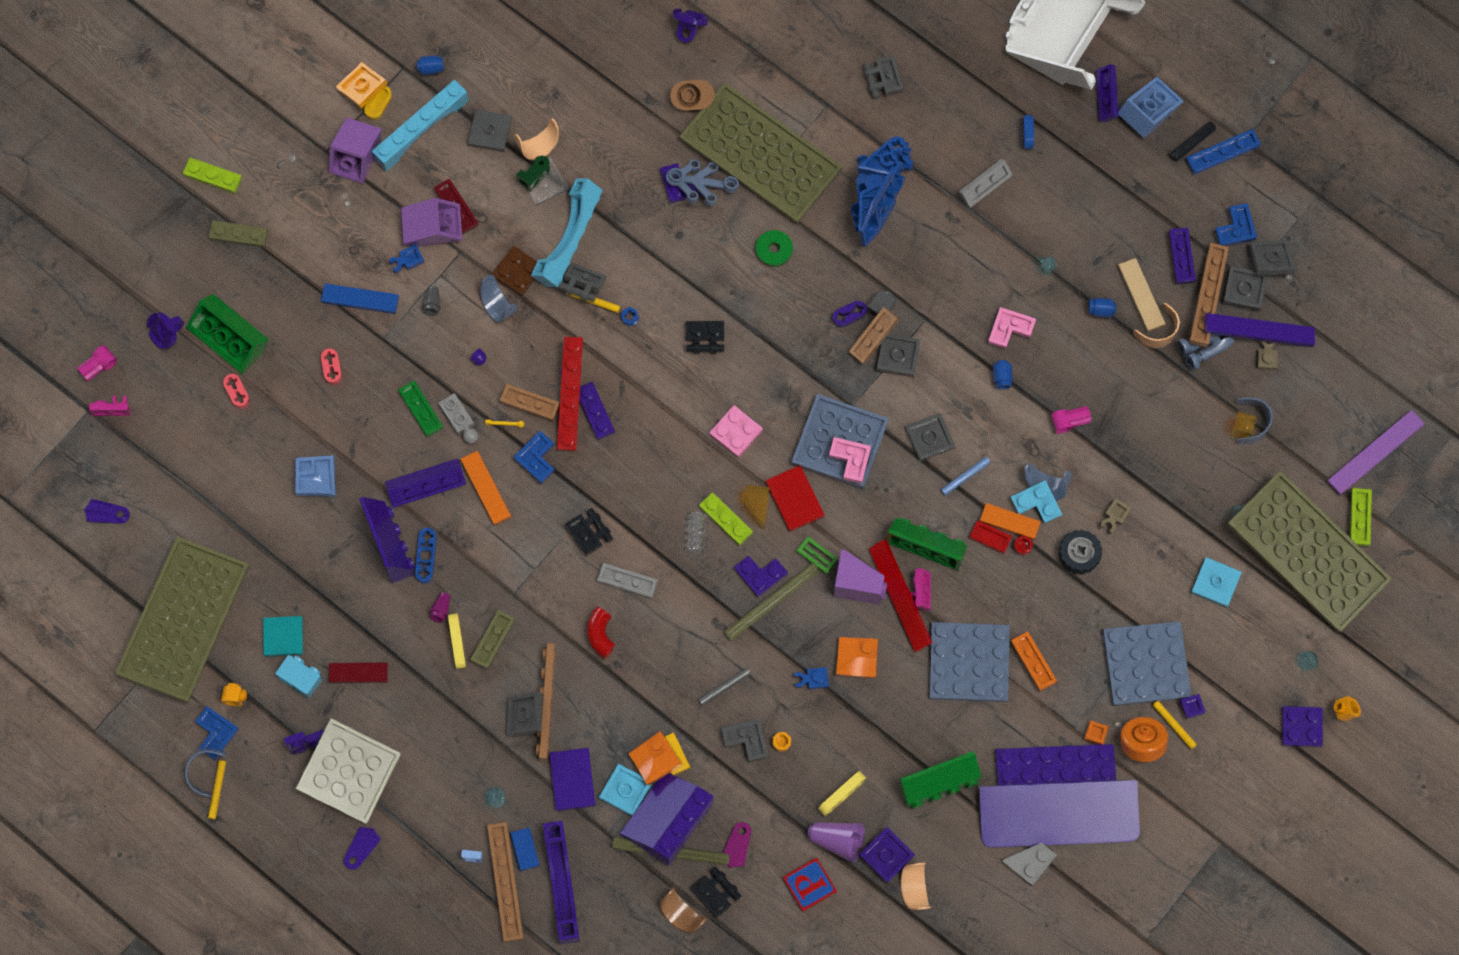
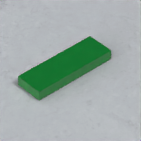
M415 380L398 389V392L427 438L443 429V425Z

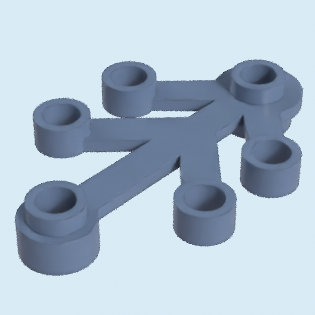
M692 159L682 169L672 168L666 174L667 182L672 186H678L687 195L686 200L689 203H696L698 193L692 191L686 183L692 184L703 195L705 204L708 206H714L717 197L710 193L705 186L722 188L727 193H733L739 185L738 180L732 176L726 177L724 181L705 178L709 174L715 175L719 167L713 162H710L706 168L694 176H688L689 172H697L699 170L700 162L696 159Z

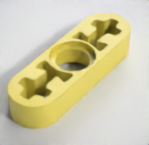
M458 613L448 614L456 669L466 668Z
M858 771L823 802L818 810L824 816H827L861 786L867 778L861 771Z

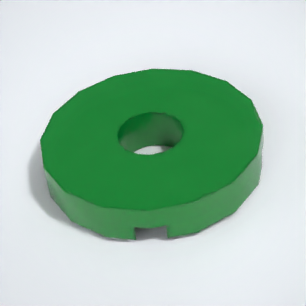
M770 230L763 233L756 243L758 259L770 267H779L786 264L793 252V245L789 236L778 230ZM777 245L780 249L778 252L773 253L769 250V247Z

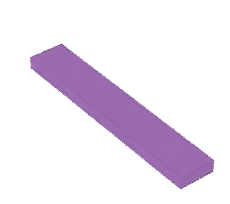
M1411 410L1334 474L1327 483L1341 496L1422 428L1425 423Z

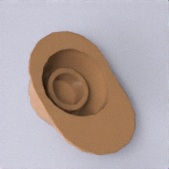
M705 80L678 82L673 86L670 94L673 105L680 110L686 111L705 109L712 104L715 97L713 87Z

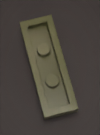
M212 220L209 240L265 248L268 228Z
M498 610L470 661L488 670L516 619Z

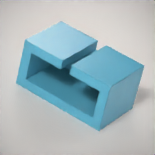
M288 655L275 675L279 680L291 688L294 686L297 692L310 699L322 682V678L319 675L321 672L313 666L310 668L305 666V662L298 656L293 658Z

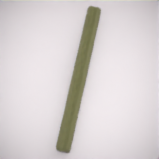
M814 563L806 567L725 631L726 637L729 640H733L819 572L818 567Z
M613 839V849L649 854L627 839ZM683 847L675 858L727 865L730 856L726 853Z

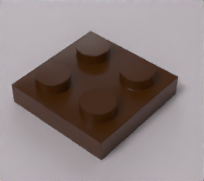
M513 245L491 275H494L497 281L522 297L536 280L531 274L538 261Z

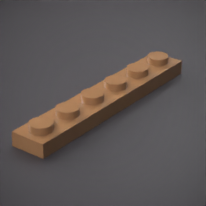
M1210 243L1189 339L1191 344L1206 348L1209 345L1211 334L1205 333L1204 316L1206 313L1215 314L1229 247Z
M547 643V649H543V661H546V666L541 671V680H545L544 687L540 688V693H543L541 732H537V737L541 738L540 744L536 745V756H539L540 762H548L556 654L554 643Z
M507 822L487 825L503 940L504 943L524 940Z

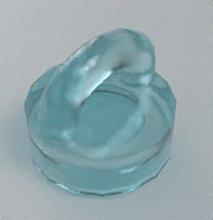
M1052 256L1047 259L1043 257L1038 258L1039 262L1042 263L1039 270L1044 275L1051 273L1057 265V260Z
M1305 651L1299 655L1298 663L1303 670L1310 671L1319 666L1318 657L1314 652Z
M490 788L487 791L485 800L487 806L500 807L503 805L505 794L501 788Z

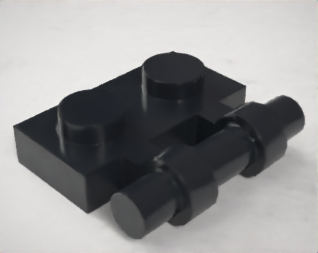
M686 321V341H694V345H686V352H694V354H700V352H711V354L724 352V344L717 345V341H724V321ZM700 341H711V345H700Z
M593 508L586 511L589 516L586 520L580 514L565 524V527L586 557L602 547L599 541L601 538H604L607 543L613 540L610 534L611 531L608 527L604 526L601 516ZM594 524L599 531L594 533L590 525Z
M714 867L710 871L715 877L710 881L705 875L690 889L717 919L732 906L727 900L732 896L735 901H738L742 896L737 891L738 888L727 880V875L723 871L720 872L717 867ZM719 883L727 890L723 894L715 887Z

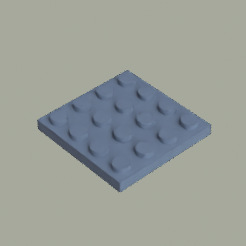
M817 394L791 464L864 489L889 418ZM834 437L871 446L862 484L844 480L847 461L829 457Z
M1181 621L1103 629L1113 706L1181 700L1191 697Z
M932 622L931 640L933 644H931L930 700L1008 703L1010 625Z

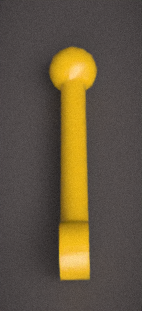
M485 420L484 423L488 426L509 425L518 426L519 428L525 425L521 420L518 422Z

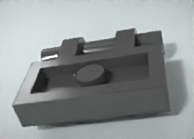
M894 56L876 60L877 67L871 68L870 63L863 65L865 70L863 73L868 80V89L872 93L873 99L880 98L879 91L883 89L886 96L904 91ZM879 75L881 82L876 83L874 76Z
M571 263L564 276V280L569 283L561 282L559 289L564 290L566 294L579 296L581 300L594 302L596 295L592 294L591 291L599 294L606 281V276ZM578 285V286L583 287V288H585V289L582 290V289L576 288L575 286Z

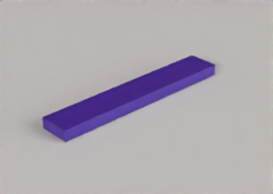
M1206 313L1204 316L1205 333L1308 347L1315 345V327Z

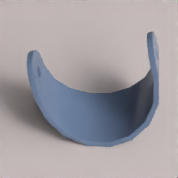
M494 275L486 276L480 286L482 303L489 317L499 323L518 312V306L516 304H509L497 285Z
M1258 398L1237 399L1238 404L1252 405L1260 409L1266 418L1267 426L1266 430L1259 435L1239 438L1237 443H1257L1264 438L1272 424L1273 415L1271 408L1266 402Z
M1032 463L1026 465L1024 473L1029 487L1046 480L1055 500L1064 498L1073 477L1072 473L1068 470L1063 478L1047 475L1037 470Z
M207 747L198 749L190 755L186 762L185 777L187 784L193 791L207 797H212L211 793L197 787L191 781L188 774L190 762L199 754L207 752L221 756L227 755L218 749Z

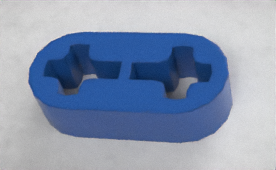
M1023 115L1024 149H1034L1033 115Z

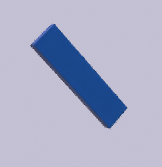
M1251 129L1186 157V162L1193 175H1196L1257 149L1261 146V143L1254 130Z
M324 284L321 302L324 304L396 314L399 294Z

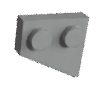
M1039 843L1004 859L1002 863L1030 886H1033L1057 855L1043 843Z

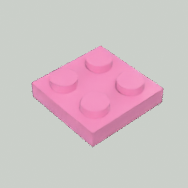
M734 405L709 432V435L739 458L762 433L763 428Z

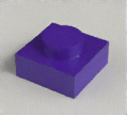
M1200 694L1180 700L1186 720L1206 713Z

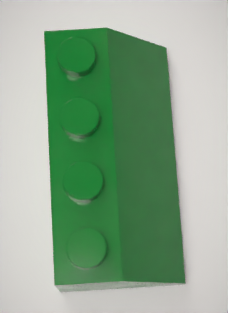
M214 294L199 301L186 327L241 374L263 353L269 341L266 336Z
M895 518L887 536L889 545L959 571L968 547L962 540H952L947 538V535L944 533H934L929 531V528L926 526L911 524V521L905 518Z
M969 752L901 778L899 790L907 809L911 807L913 809L920 808L924 805V802L929 800L931 802L942 799V795L948 793L949 795H954L966 786L968 788L977 786L982 776L975 752Z

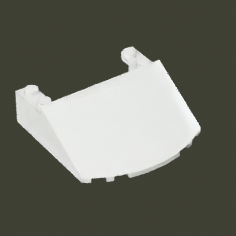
M1021 0L1009 22L1011 26L1006 34V52L1061 85L1069 83L1092 90L1096 83L1094 75L1075 67L1111 8L1135 15L1143 8L1145 1Z

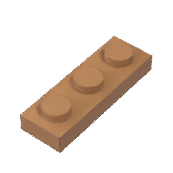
M883 307L849 352L865 364L899 321V318Z
M506 384L500 399V403L553 422L560 407V402L509 384Z

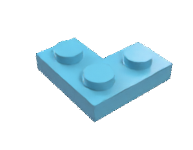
M1046 480L1011 496L1019 514L1037 506L1044 523L1062 516Z

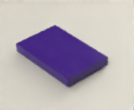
M589 748L550 752L556 811L596 807Z

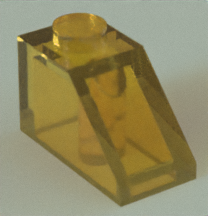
M746 485V491H742L741 502H744V509L760 529H765L769 487Z

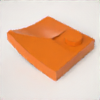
M839 637L836 675L876 678L878 639Z
M661 731L629 753L647 785L663 778L683 764Z

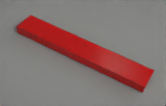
M887 540L878 542L869 548V551L879 573L884 575V582L887 583L886 589L915 652H919L933 644Z

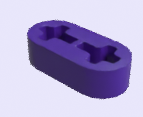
M855 301L837 309L833 313L834 325L843 328L863 319L866 315V305L861 301ZM855 307H858V309L862 308L861 314L854 312ZM838 315H841L842 317L846 316L843 322L841 320H837Z

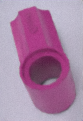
M102 345L77 370L88 382L101 371L112 368L117 363V358L106 345Z
M1087 406L1069 411L1062 409L1051 414L1057 434L1068 432L1073 427L1085 425L1092 421Z

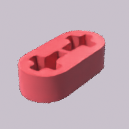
M326 349L321 354L324 377L328 384L337 385L342 380L339 357L335 350ZM329 354L334 357L332 358L333 364L330 365L327 359ZM331 369H334L335 379L328 377L331 376Z
M235 374L227 375L224 378L223 384L233 405L238 409L246 408L249 405L250 399L240 378ZM230 380L235 382L237 389L233 390L232 386L229 385ZM240 393L244 401L243 403L237 401L236 394Z

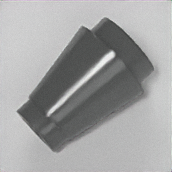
M429 286L425 295L422 309L427 315H437L441 309L439 288L436 286Z

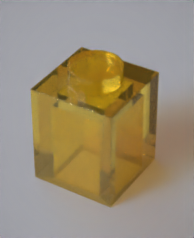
M1238 411L1230 436L1236 438L1251 437L1257 417Z

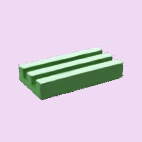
M809 536L796 550V553L809 563H814L825 575L829 573L839 560ZM809 543L810 545H812L814 548H816L818 551H820L822 554H824L826 557L832 560V562H828L826 559H824L822 556H820L818 553H816L814 550L808 547L807 544ZM803 549H805L807 552H809L811 555H813L815 558H817L819 561L825 564L827 568H825L823 565H821L819 562H817L815 559H813L811 556L805 553Z

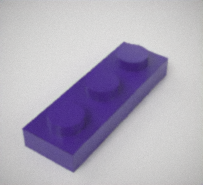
M1112 64L1096 69L1099 121L1104 123L1119 117L1116 66Z
M1188 228L1169 229L1176 284L1195 283L1196 278Z
M593 381L580 386V402L597 440L615 434V430Z

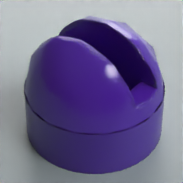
M479 348L474 352L470 360L476 365H482L486 362L487 357L485 352Z

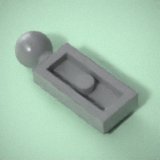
M455 393L438 403L457 434L459 435L464 432L463 438L469 444L477 442L479 438L478 432L470 429L475 426L474 422Z

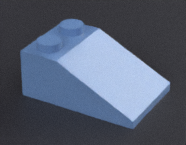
M1155 77L1128 98L1118 114L1145 138L1163 123L1184 101L1162 80Z

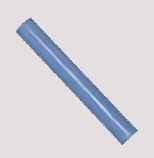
M987 457L983 458L942 488V494L946 496L990 464V460Z

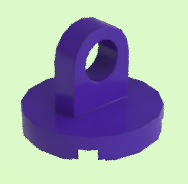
M675 8L672 13V17L679 20L677 37L682 42L693 41L696 37L698 26L708 25L709 18L704 16V14L691 10L682 12L680 8ZM685 28H688L690 30L689 38H686L683 35V30Z
M162 312L151 314L147 320V328H150L148 333L152 342L161 349H169L176 344V332L184 326V321L179 316L170 319Z

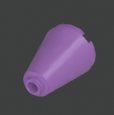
M815 822L813 826L809 827L808 837H810L811 842L850 862H855L859 857V853L856 852L859 847L862 848L865 827H862L864 825L862 823Z

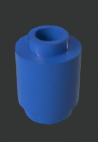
M442 56L420 57V61H417L418 72H422V75L439 74V72L444 71Z
M1094 298L1089 300L1088 314H1093L1095 317L1111 318L1112 314L1116 313V303H1113V299Z
M999 360L993 365L994 384L997 389H1009L1012 387V364L1008 363L1007 360Z

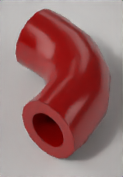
M596 606L587 622V637L591 647L597 654L606 659L616 646L606 634V626L612 617L604 609Z

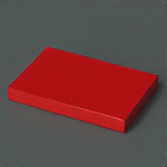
M801 466L766 480V484L789 532L825 517Z

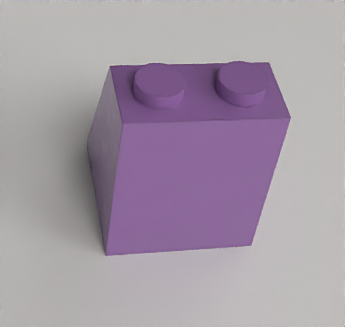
M346 118L330 145L329 173L364 183L374 159L372 150L381 142L382 129Z
M432 198L401 208L404 244L410 246L416 244L419 247L462 240L460 204Z
M841 550L834 597L880 605V600L885 599L887 583L884 582V575L846 550Z

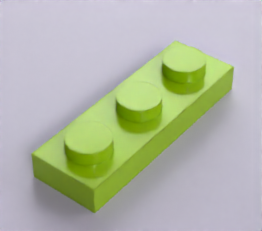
M189 158L183 171L184 177L236 194L242 180V175L193 158Z
M1352 488L1350 538L1358 546H1370L1372 489Z
M713 492L699 504V508L739 547L753 534V531Z

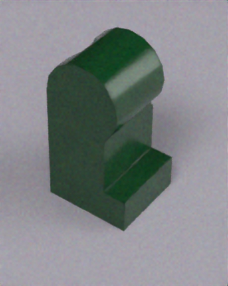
M542 155L536 157L533 165L526 172L521 169L516 174L517 182L532 192L549 174V159Z

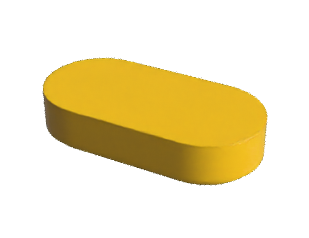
M385 86L365 105L364 111L368 119L377 120L382 117L392 99L389 87Z

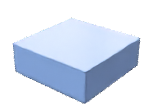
M462 850L461 857L463 861L475 863L483 861L482 852Z

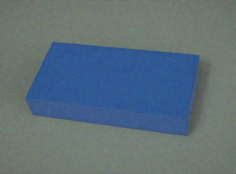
M530 827L511 832L520 871L540 867Z

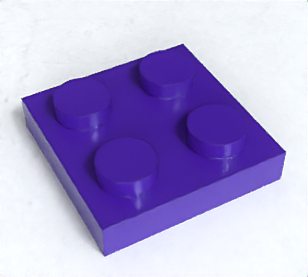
M1283 706L1282 746L1322 748L1323 708Z
M887 827L859 856L888 883L915 857V854Z

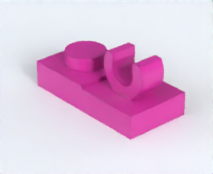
M114 395L112 398L114 404L98 400L89 405V411L92 416H131V409L126 395H123V401L120 403L117 402V397Z
M922 568L915 569L913 582L916 593L911 592L913 598H916L915 604L917 608L924 611L931 610V573Z

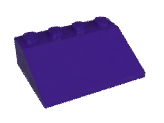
M366 497L359 498L391 583L413 576L412 569L415 567L411 557H406L405 552L408 549L405 541H400L398 535L401 534L398 523L393 524L391 519L395 517L391 506L387 507L385 501Z
M667 774L658 780L623 828L620 835L667 866H670L713 806L714 796L697 785Z

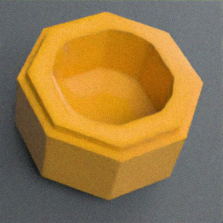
M778 732L773 737V747L778 752H786L791 747V737L786 732Z

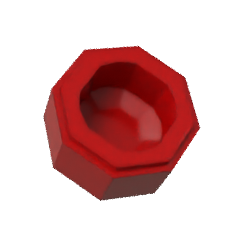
M1022 535L1016 538L1013 548L1017 554L1025 556L1031 553L1033 543L1029 537Z

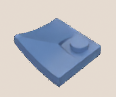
M334 455L296 458L295 493L297 496L337 497Z

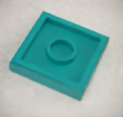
M302 616L263 618L264 657L303 655Z

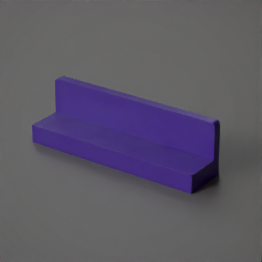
M454 459L385 481L394 508L466 485V481L459 460Z

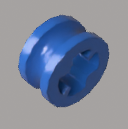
M632 307L625 308L621 314L622 321L627 326H633L639 320L637 310ZM628 313H632V316L635 315L631 321L628 318L625 319Z

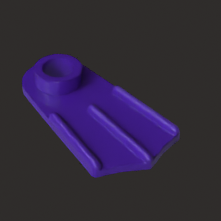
M91 499L84 509L87 522L122 524L127 522L130 517V512L126 507ZM119 512H124L122 517L117 516Z
M359 828L344 857V864L348 869L355 870L359 868L381 841V838L373 828ZM355 858L357 862L350 864V859Z

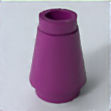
M444 592L439 594L429 611L431 620L443 623L448 618L451 598L449 594Z

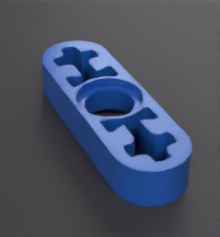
M431 528L422 529L418 537L415 576L421 584L431 582L434 574L437 536ZM427 533H430V536L433 537L429 538V547L426 546L425 538H423ZM429 551L432 554L431 558L426 561L422 560L420 557L422 552ZM423 565H426V571L429 575H426L423 579L419 573H423Z

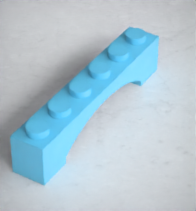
M454 79L372 150L374 160L387 172L400 161L406 150L426 130L443 117L459 110L469 101L467 91Z
M588 178L575 180L569 193L571 196V212L566 231L555 250L547 258L538 259L531 274L533 278L546 287H558L562 282L563 275L570 265V260L578 247L580 238L585 232L589 219L592 217V212L600 200L603 190Z

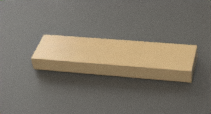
M1134 258L1118 264L1120 273L1147 333L1164 327V319L1137 259Z

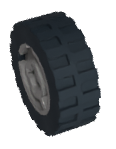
M1075 530L1072 533H1068L1063 538L1059 547L1058 555L1062 566L1067 571L1073 572V574L1083 575L1090 573L1100 562L1102 556L1101 542L1097 539V536L1089 531Z

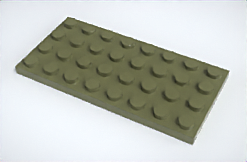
M726 83L715 93L712 104L702 109L679 136V140L708 161L716 164L729 176L735 177L740 184L796 224L800 222L843 169V166Z
M1281 471L1227 523L1254 552L1338 633L1392 579Z
M176 537L116 669L115 676L189 703L249 568V564Z

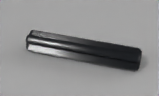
M1211 121L1205 124L1173 150L1170 155L1174 161L1181 159L1216 130L1215 124Z

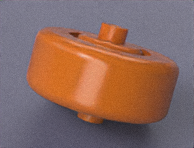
M1137 717L1129 720L1121 730V749L1132 760L1152 762L1162 757L1167 750L1168 732L1165 726L1156 719Z

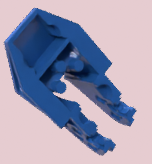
M902 137L890 138L857 167L859 173L856 179L858 202L851 206L855 231L859 232L861 246L866 247L880 233L895 207V198L905 183V177L901 176L900 172L904 170L912 171L914 161L910 160L911 155H909L912 148L908 147L909 143L905 142Z

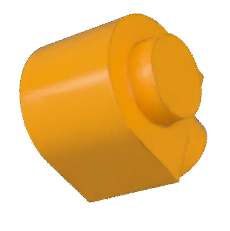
M228 683V686L223 687L221 703L242 707L243 701H246L247 690L242 689L238 684Z
M1346 696L1335 700L1334 711L1337 719L1345 722L1360 716V706L1354 698Z

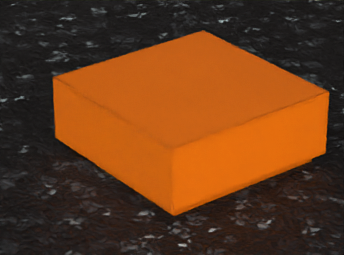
M1090 720L1084 740L1103 745L1109 726Z

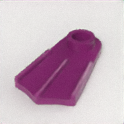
M739 822L735 825L723 853L730 856L729 863L727 864L730 868L744 867L751 837V827L745 822ZM741 828L746 829V833L744 835L739 834V830Z

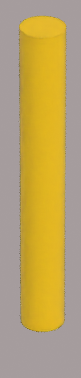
M574 294L569 295L571 297L581 300V297L576 296ZM597 297L594 302L585 301L619 313L621 308L619 305Z
M1156 701L1152 706L1191 750L1196 747L1195 741L1159 701Z
M218 761L208 819L216 820L226 761Z

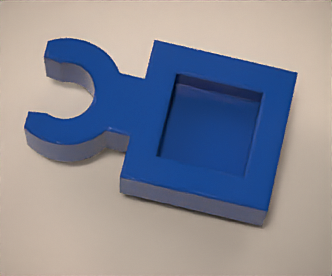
M416 244L400 251L401 257L389 259L390 265L393 263L398 264L397 267L393 268L394 273L400 272L404 266H406L407 270H410L425 263Z
M827 667L807 669V675L801 672L794 673V678L802 679L801 683H795V688H802L806 684L809 685V690L829 687Z

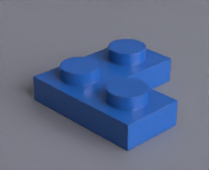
M1248 203L1229 207L1228 210L1232 224L1216 227L1215 229L1219 245L1229 246L1256 240L1257 235Z
M539 431L514 456V460L542 484L555 471L542 458L554 446V443Z
M206 706L195 721L196 724L210 733L199 749L208 747L223 752L239 730L237 726L208 706ZM205 752L206 755H208L215 761L220 756L214 753Z

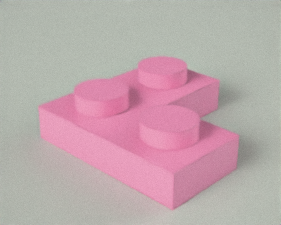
M1000 307L988 343L1006 349L1011 333L1030 338L1036 319Z
M834 437L829 457L847 461L843 479L862 484L871 446Z

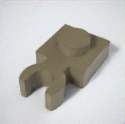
M1261 340L1260 344L1263 349L1258 350L1257 369L1277 370L1278 350H1272L1276 342L1267 344Z
M1115 498L1105 513L1108 519L1102 521L1100 528L1103 529L1108 524L1111 526L1109 534H1112L1115 531L1116 523L1122 525L1132 508Z

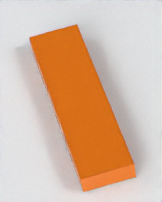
M478 451L461 458L460 460L494 526L512 518Z

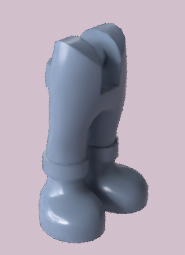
M1211 334L1210 346L1199 351L1197 354L1193 352L1203 348L1202 346L1191 344L1184 338L1177 340L1176 344L1180 356L1185 358L1187 367L1194 371L1200 367V362L1207 361V359L1225 351L1235 341L1232 336L1221 340L1220 338L1224 335Z

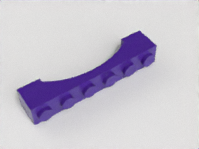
M563 821L543 823L560 945L580 942Z

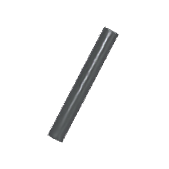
M747 668L698 699L701 706L751 675L750 671Z

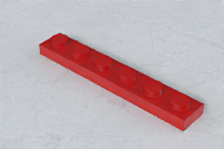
M564 337L557 450L577 451L583 352L582 337Z

